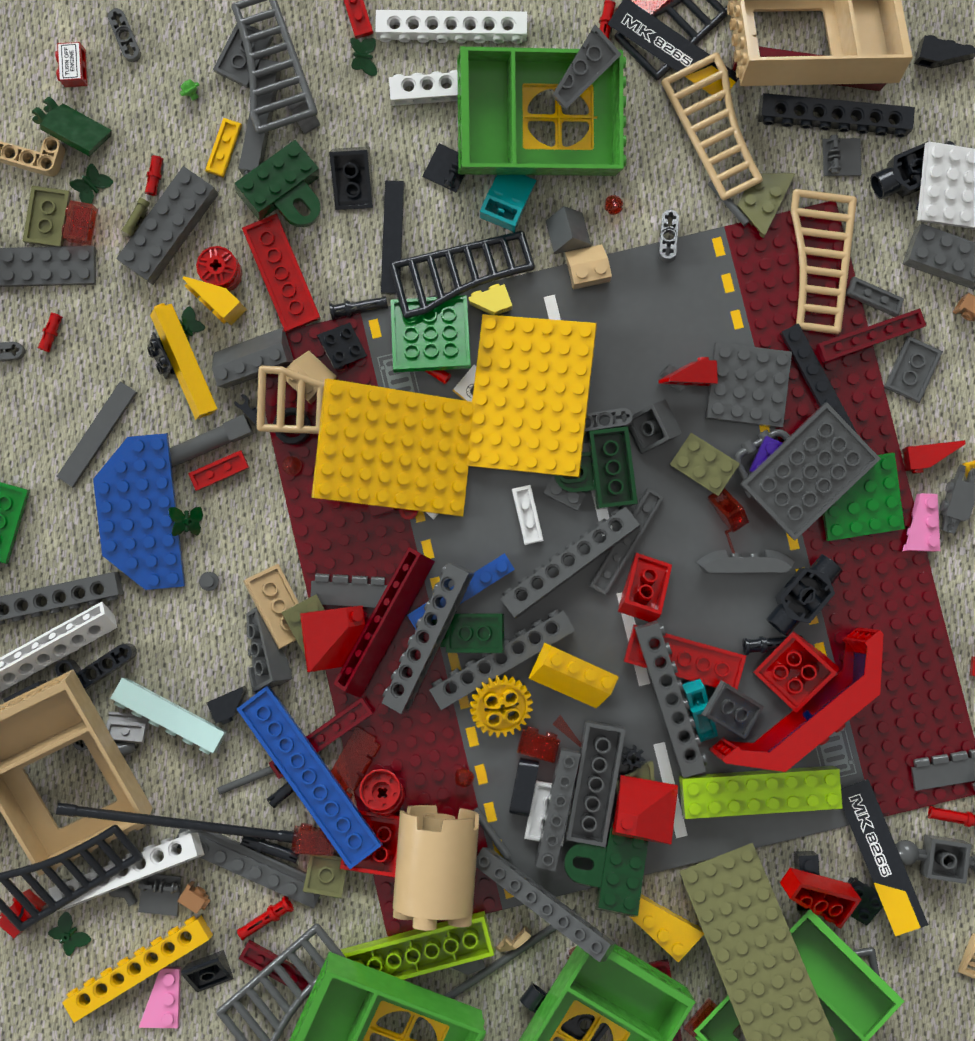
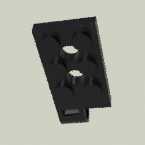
M532 983L522 995L520 1001L527 1009L536 1013L547 993ZM590 1014L575 1016L566 1021L561 1026V1030L577 1040H582L588 1029H582L580 1023L583 1020H588L592 1024L595 1017ZM601 1023L591 1041H600L609 1029V1026L606 1023Z

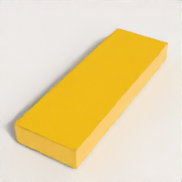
M223 118L205 169L207 173L224 178L242 128L241 123Z

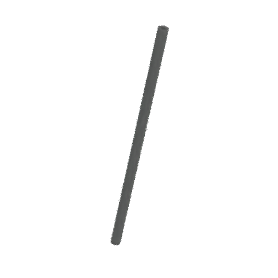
M549 925L529 938L520 947L511 950L444 996L454 999L557 929ZM422 1017L417 1018L415 1024L418 1023L419 1021H421V1020L424 1019V1018H422Z

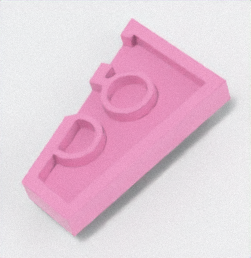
M916 494L911 514L913 519L911 527L907 530V543L904 544L902 551L938 552L940 551L938 494Z
M164 967L159 970L139 1028L179 1027L181 967Z

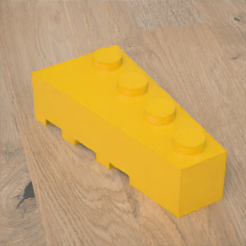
M642 894L638 916H629L678 963L704 935L702 928L698 925L691 923Z

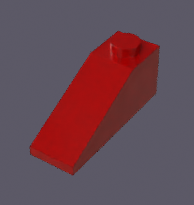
M699 357L697 361L691 362L658 380L659 384L688 386L718 384L717 361L709 360V357Z
M963 440L903 448L905 470L912 471V474L924 473L923 469L932 467L964 446L966 442Z

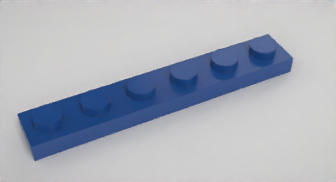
M505 553L474 572V576L461 603L515 570ZM442 597L440 600V605L442 607H445L446 600L444 597ZM426 603L407 615L416 630L418 620L425 613L424 607ZM433 615L432 620H436L437 616Z

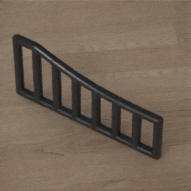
M671 0L648 12L655 18L666 12L692 38L689 46L692 44L697 45L728 15L727 6L724 8L718 0H706L719 13L712 20L692 0ZM683 3L705 27L697 33L674 9L675 6ZM620 32L615 34V40L655 80L662 78L671 69L667 64H664L657 71L624 38V35Z
M517 231L390 262L389 267L402 315L408 319L427 314L443 303L477 286L532 271L535 269V264L525 233ZM519 239L526 264L515 267L508 242ZM501 244L508 269L497 272L490 246ZM482 248L490 274L479 278L471 250ZM464 252L472 281L462 285L453 255ZM446 257L455 288L444 294L435 259ZM426 261L438 297L429 304H427L416 265ZM409 266L420 308L409 310L398 268Z
M113 825L95 837L62 854L28 866L1 872L0 882L32 917L22 922L1 898L0 911L19 931H24L140 861L143 855L120 827ZM114 834L132 856L122 861L105 839ZM98 845L115 864V867L105 871L87 849ZM80 854L98 874V877L89 882L70 858ZM62 863L82 886L72 891L50 866ZM42 870L65 897L56 902L31 873ZM22 876L48 907L39 912L9 878Z

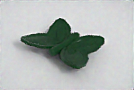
M351 38L350 42L355 51L353 53L355 58L351 64L352 69H362L369 76H376L377 68L374 62L369 60L373 59V55H369V53H372L375 49L376 39L367 38L360 42L358 39Z
M90 163L86 169V176L82 175V179L72 180L69 184L74 190L79 192L81 202L85 207H88L94 199L93 191L95 193L99 192L96 187L101 189L108 188L113 184V180L107 175L99 174L94 164Z
M188 306L183 311L182 321H179L189 342V336H193L192 332L198 333L203 331L205 325L195 320L196 314L192 307Z
M176 507L168 509L170 518L174 522L172 536H177L183 531L186 533L190 531L196 536L200 534L201 527L199 522L203 518L201 507H195L190 513L186 510L184 514L182 510Z
M64 912L58 920V926L52 928L48 935L54 939H60L59 943H63L65 954L70 956L76 947L87 945L91 941V937L83 932L75 933L77 928L73 927L71 929L73 925L72 916L68 912Z

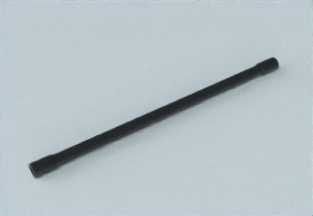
M58 803L56 815L78 816L277 840L294 844L298 840V832L270 830L82 807L67 803Z

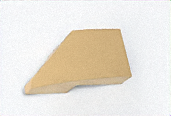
M524 926L513 940L506 935L495 948L499 952L515 950L531 937V931Z

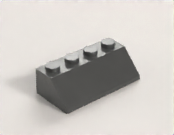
M279 328L214 352L212 371L217 386L227 389L258 377V369L262 365L288 367L294 359L284 328Z

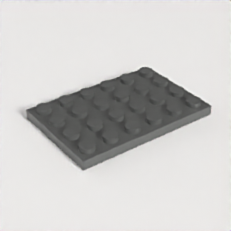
M825 402L740 485L793 540H796L881 458Z

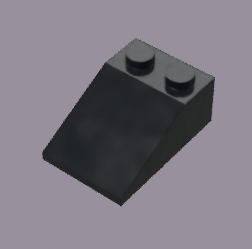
M370 147L332 149L329 155L335 210L373 208Z

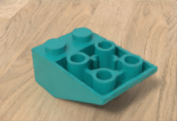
M497 175L481 207L480 218L515 232L537 180L525 175Z

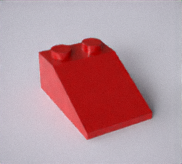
M635 553L622 592L618 612L647 622L657 620L662 613L672 564Z

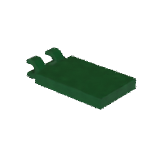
M47 97L43 101V103L47 104L44 107V111L47 114L39 107L32 110V113L35 114L32 121L40 124V130L89 157L112 135L111 129L63 103L58 106L51 97Z
M504 613L455 614L440 647H446V653H504ZM438 619L432 620V623L436 625Z

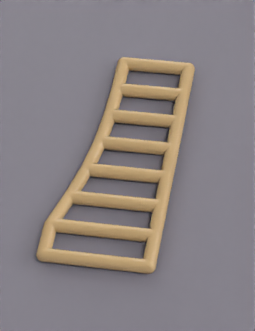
M713 53L662 79L661 84L720 198L727 200L761 183L763 178L753 161L737 122L728 70L719 53ZM715 62L719 70L718 72L677 93L674 92L670 85L671 83ZM722 78L723 90L683 110L679 102L680 99ZM722 98L725 99L726 109L693 126L691 125L687 116ZM728 116L731 127L700 142L696 132ZM734 134L737 145L708 158L704 150L705 148ZM741 151L745 161L717 175L713 165ZM749 168L753 176L752 179L728 191L725 190L721 181Z
M802 189L793 190L790 212L796 235L800 267L796 324L799 323L802 330L831 334L841 333L857 203L855 196ZM802 197L849 203L848 213L842 214L799 208V200ZM799 216L846 222V230L843 233L801 227ZM803 235L844 240L843 251L805 247ZM806 255L842 259L841 270L807 266ZM807 274L840 278L839 289L807 285ZM807 293L838 296L836 307L806 304ZM805 311L835 315L834 326L804 322Z
M260 366L258 369L257 430L260 432L319 434L325 382L282 366ZM266 374H278L276 424H265ZM286 376L298 381L296 425H284ZM306 384L317 387L316 426H304Z

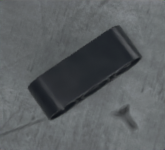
M520 757L509 813L529 817L539 761Z

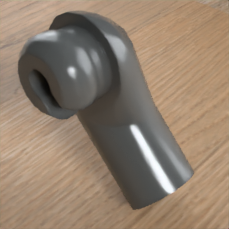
M129 886L109 892L111 897L124 898L128 906L137 902Z

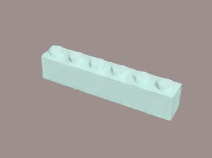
M121 678L110 698L115 701L114 704L122 709H125V707L131 709V714L142 718V716L148 718V723L153 726L159 727L161 725L165 727V732L173 736L178 734L183 737L182 741L189 745L194 743L200 746L199 750L206 754H210V752L216 753L227 733L222 728L128 678Z

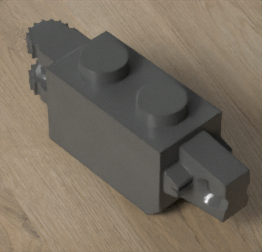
M960 464L954 479H951L946 485L945 492L947 494L945 500H942L940 504V515L943 516L941 530L944 532L955 534L960 522L970 519L975 503L974 468H971L966 481L962 479L966 467Z

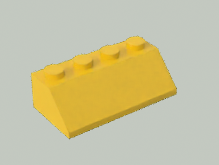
M544 643L529 676V679L594 708L600 706L611 695L619 676L547 643Z

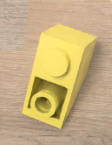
M500 284L492 285L489 287V290L484 292L479 290L473 292L471 297H468L471 306L491 315H499L512 310V303L505 284L501 286Z

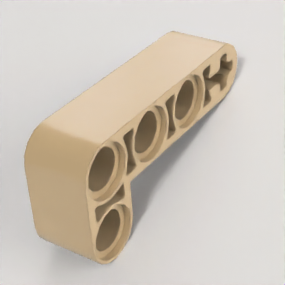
M49 136L45 138L40 152L0 141V163L50 177L56 176L59 173L65 155V147L55 137ZM57 145V148L51 151L52 147ZM15 153V156L10 158L11 154ZM34 158L33 161L28 164L29 159ZM52 163L51 167L46 169L47 164Z

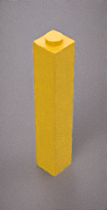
M165 303L156 305L150 317L195 420L212 415L217 410V406L173 305H165Z

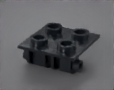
M439 143L422 177L456 193L465 174H458V152Z
M350 322L317 335L333 368L337 371L344 368L343 366L367 357Z
M152 332L147 350L150 357H154L156 360V368L159 374H163L164 378L167 379L170 372L172 375L175 372L168 356H166L167 353L160 338H157L155 332Z
M850 877L848 883L852 885L862 899L850 916L867 926L883 908L877 891L873 887L862 883L856 877Z

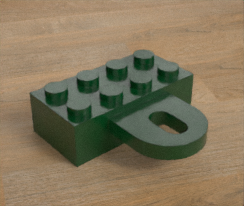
M293 140L234 183L236 193L259 221L276 209L291 225L296 227H308L314 224L320 216V201L309 187L311 183L319 178V168L296 140ZM296 201L303 202L310 210V214L302 216L293 204Z
M628 426L593 430L587 433L589 452H582L581 470L583 475L581 478L565 479L563 476L554 475L556 483L564 491L577 493L594 490L597 510L638 504Z
M610 827L606 847L585 843L573 846L564 858L565 872L577 884L598 888L595 909L631 917L638 916L648 841L612 835L613 828ZM575 857L590 859L593 862V868L591 870L575 868L573 859Z

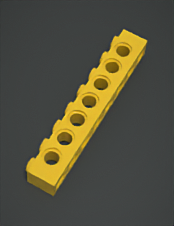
M193 915L184 921L185 925L181 928L175 926L167 932L168 935L163 939L159 936L151 941L150 947L146 949L144 946L134 952L135 956L132 958L125 957L117 962L118 966L114 969L108 967L100 973L101 977L96 980L92 977L83 983V988L78 990L76 987L66 994L67 998L62 1004L72 1021L75 1023L210 940L213 934L202 915L197 918ZM184 932H189L192 939H186ZM167 942L173 943L175 949H169L167 946ZM150 953L157 954L158 960L152 959ZM134 963H138L141 966V970L135 969ZM117 973L122 974L124 980L118 979ZM100 984H105L107 991L103 990ZM87 994L90 997V1001H87L83 995Z

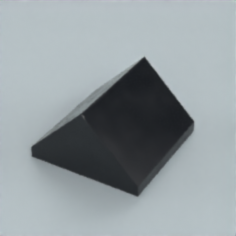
M224 950L187 963L181 971V975L197 993L234 979Z

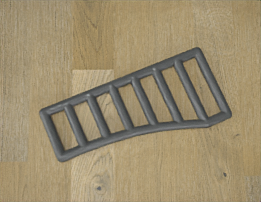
M241 0L231 5L247 57L250 84V117L257 134H263L316 116L318 113L277 0H269L272 9L243 18L240 9L267 0ZM272 17L276 18L278 26L248 35L246 26ZM281 33L284 40L283 43L253 52L251 43ZM285 50L288 51L290 59L256 70L255 60ZM294 67L296 76L257 89V78ZM298 83L300 84L302 93L257 108V97ZM306 100L308 110L261 125L260 115Z
M318 923L308 929L217 1009L216 1014L237 1041L248 1040L226 1013L232 1006H234L260 1041L279 1040L292 1016L310 995L318 975L314 977L295 954V951L303 946L320 969L325 962L309 942L312 936L317 934L332 953L345 957ZM287 958L290 959L309 983L303 991H301L281 966ZM272 971H276L296 996L291 1006L268 979L267 976ZM260 982L285 1012L281 1022H279L253 989ZM246 994L275 1029L271 1039L240 1002V999Z

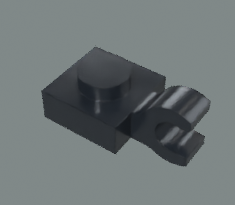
M242 394L241 396L245 400L244 404L239 405L236 401L234 404L257 425V408H250L249 398Z

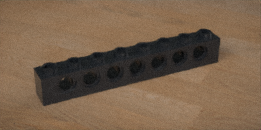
M763 93L759 102L758 122H763L764 125L777 123L782 124L784 127L798 125L803 129L819 127L820 130L824 131L838 129L839 132H849L852 130L857 131L859 134L874 132L878 136L895 134V137L901 138L907 136L913 130L915 107ZM775 109H781L783 114L777 113ZM794 110L800 111L802 116L796 115ZM813 112L819 113L820 117H815ZM832 114L838 115L839 119H835ZM851 115L856 116L858 121H854ZM870 117L875 118L877 123L872 122ZM889 119L894 120L895 125L891 124L889 122Z

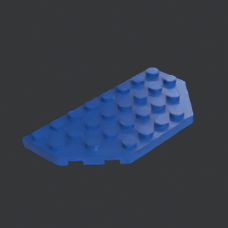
M168 433L127 437L93 478L102 556L145 590L184 587L185 578L180 534L172 536L174 522L171 520L168 511L170 507H176Z

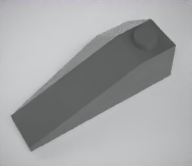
M257 607L246 613L247 637L251 639L252 643L250 649H248V656H252V667H248L252 691L258 692L266 686L272 688L292 680V670L282 648L278 649Z

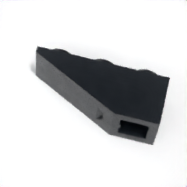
M925 35L918 44L914 64L932 69L972 60L975 57V48L968 44H958L953 40L938 39L934 35Z

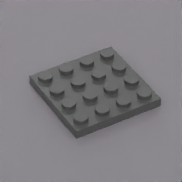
M716 342L713 360L717 361L718 384L710 385L706 419L783 428L792 352Z

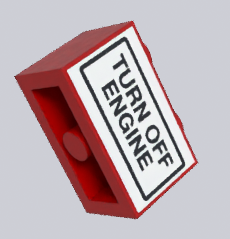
M80 42L57 43L58 51H55V57L58 63V69L56 70L58 81L65 88L88 86L86 49Z

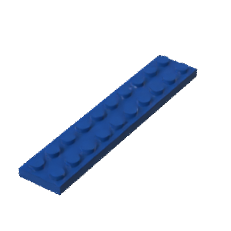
M266 686L237 708L239 714L349 869L383 845L270 686Z

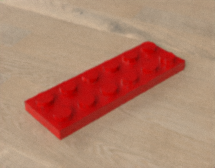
M277 213L242 227L285 332L288 333L321 319Z
M633 624L623 662L647 668L634 628L638 625ZM667 633L663 636L664 642L669 643L672 651L669 657L671 662L675 661L678 670L675 673L676 677L690 681L701 679L703 684L717 688L722 680L738 690L746 660L745 655ZM656 638L651 639L649 642V646L653 648L659 644V640ZM657 658L655 660V665H663L665 662V658Z

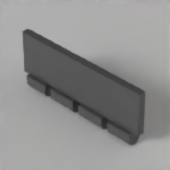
M316 573L315 581H311V596L317 594L322 605H363V607L375 608L387 585H385V577H371V584H368V576L352 575V583H349V575L333 574L332 582H329L330 574Z
M975 749L969 750V757L967 751L950 753V761L947 754L931 756L932 764H930L928 757L914 759V767H911L915 791L975 781Z

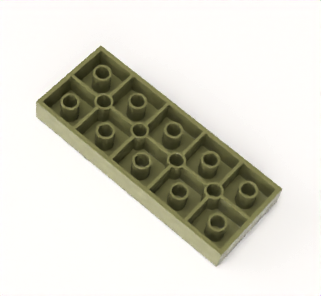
M753 843L679 871L746 1041H836Z

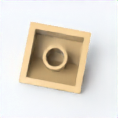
M602 244L565 252L573 290L610 282L612 278L611 269Z
M310 351L295 359L287 367V369L323 382L327 378L334 380L337 378ZM286 376V382L297 391L298 381ZM306 384L305 399L310 404L317 399V387Z

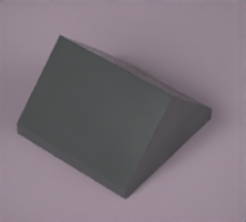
M563 206L546 220L554 254L591 247L582 212Z

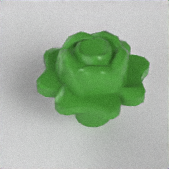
M189 79L180 86L182 90L179 94L181 96H190L192 101L196 100L199 97L196 91L200 84L198 82L194 83Z

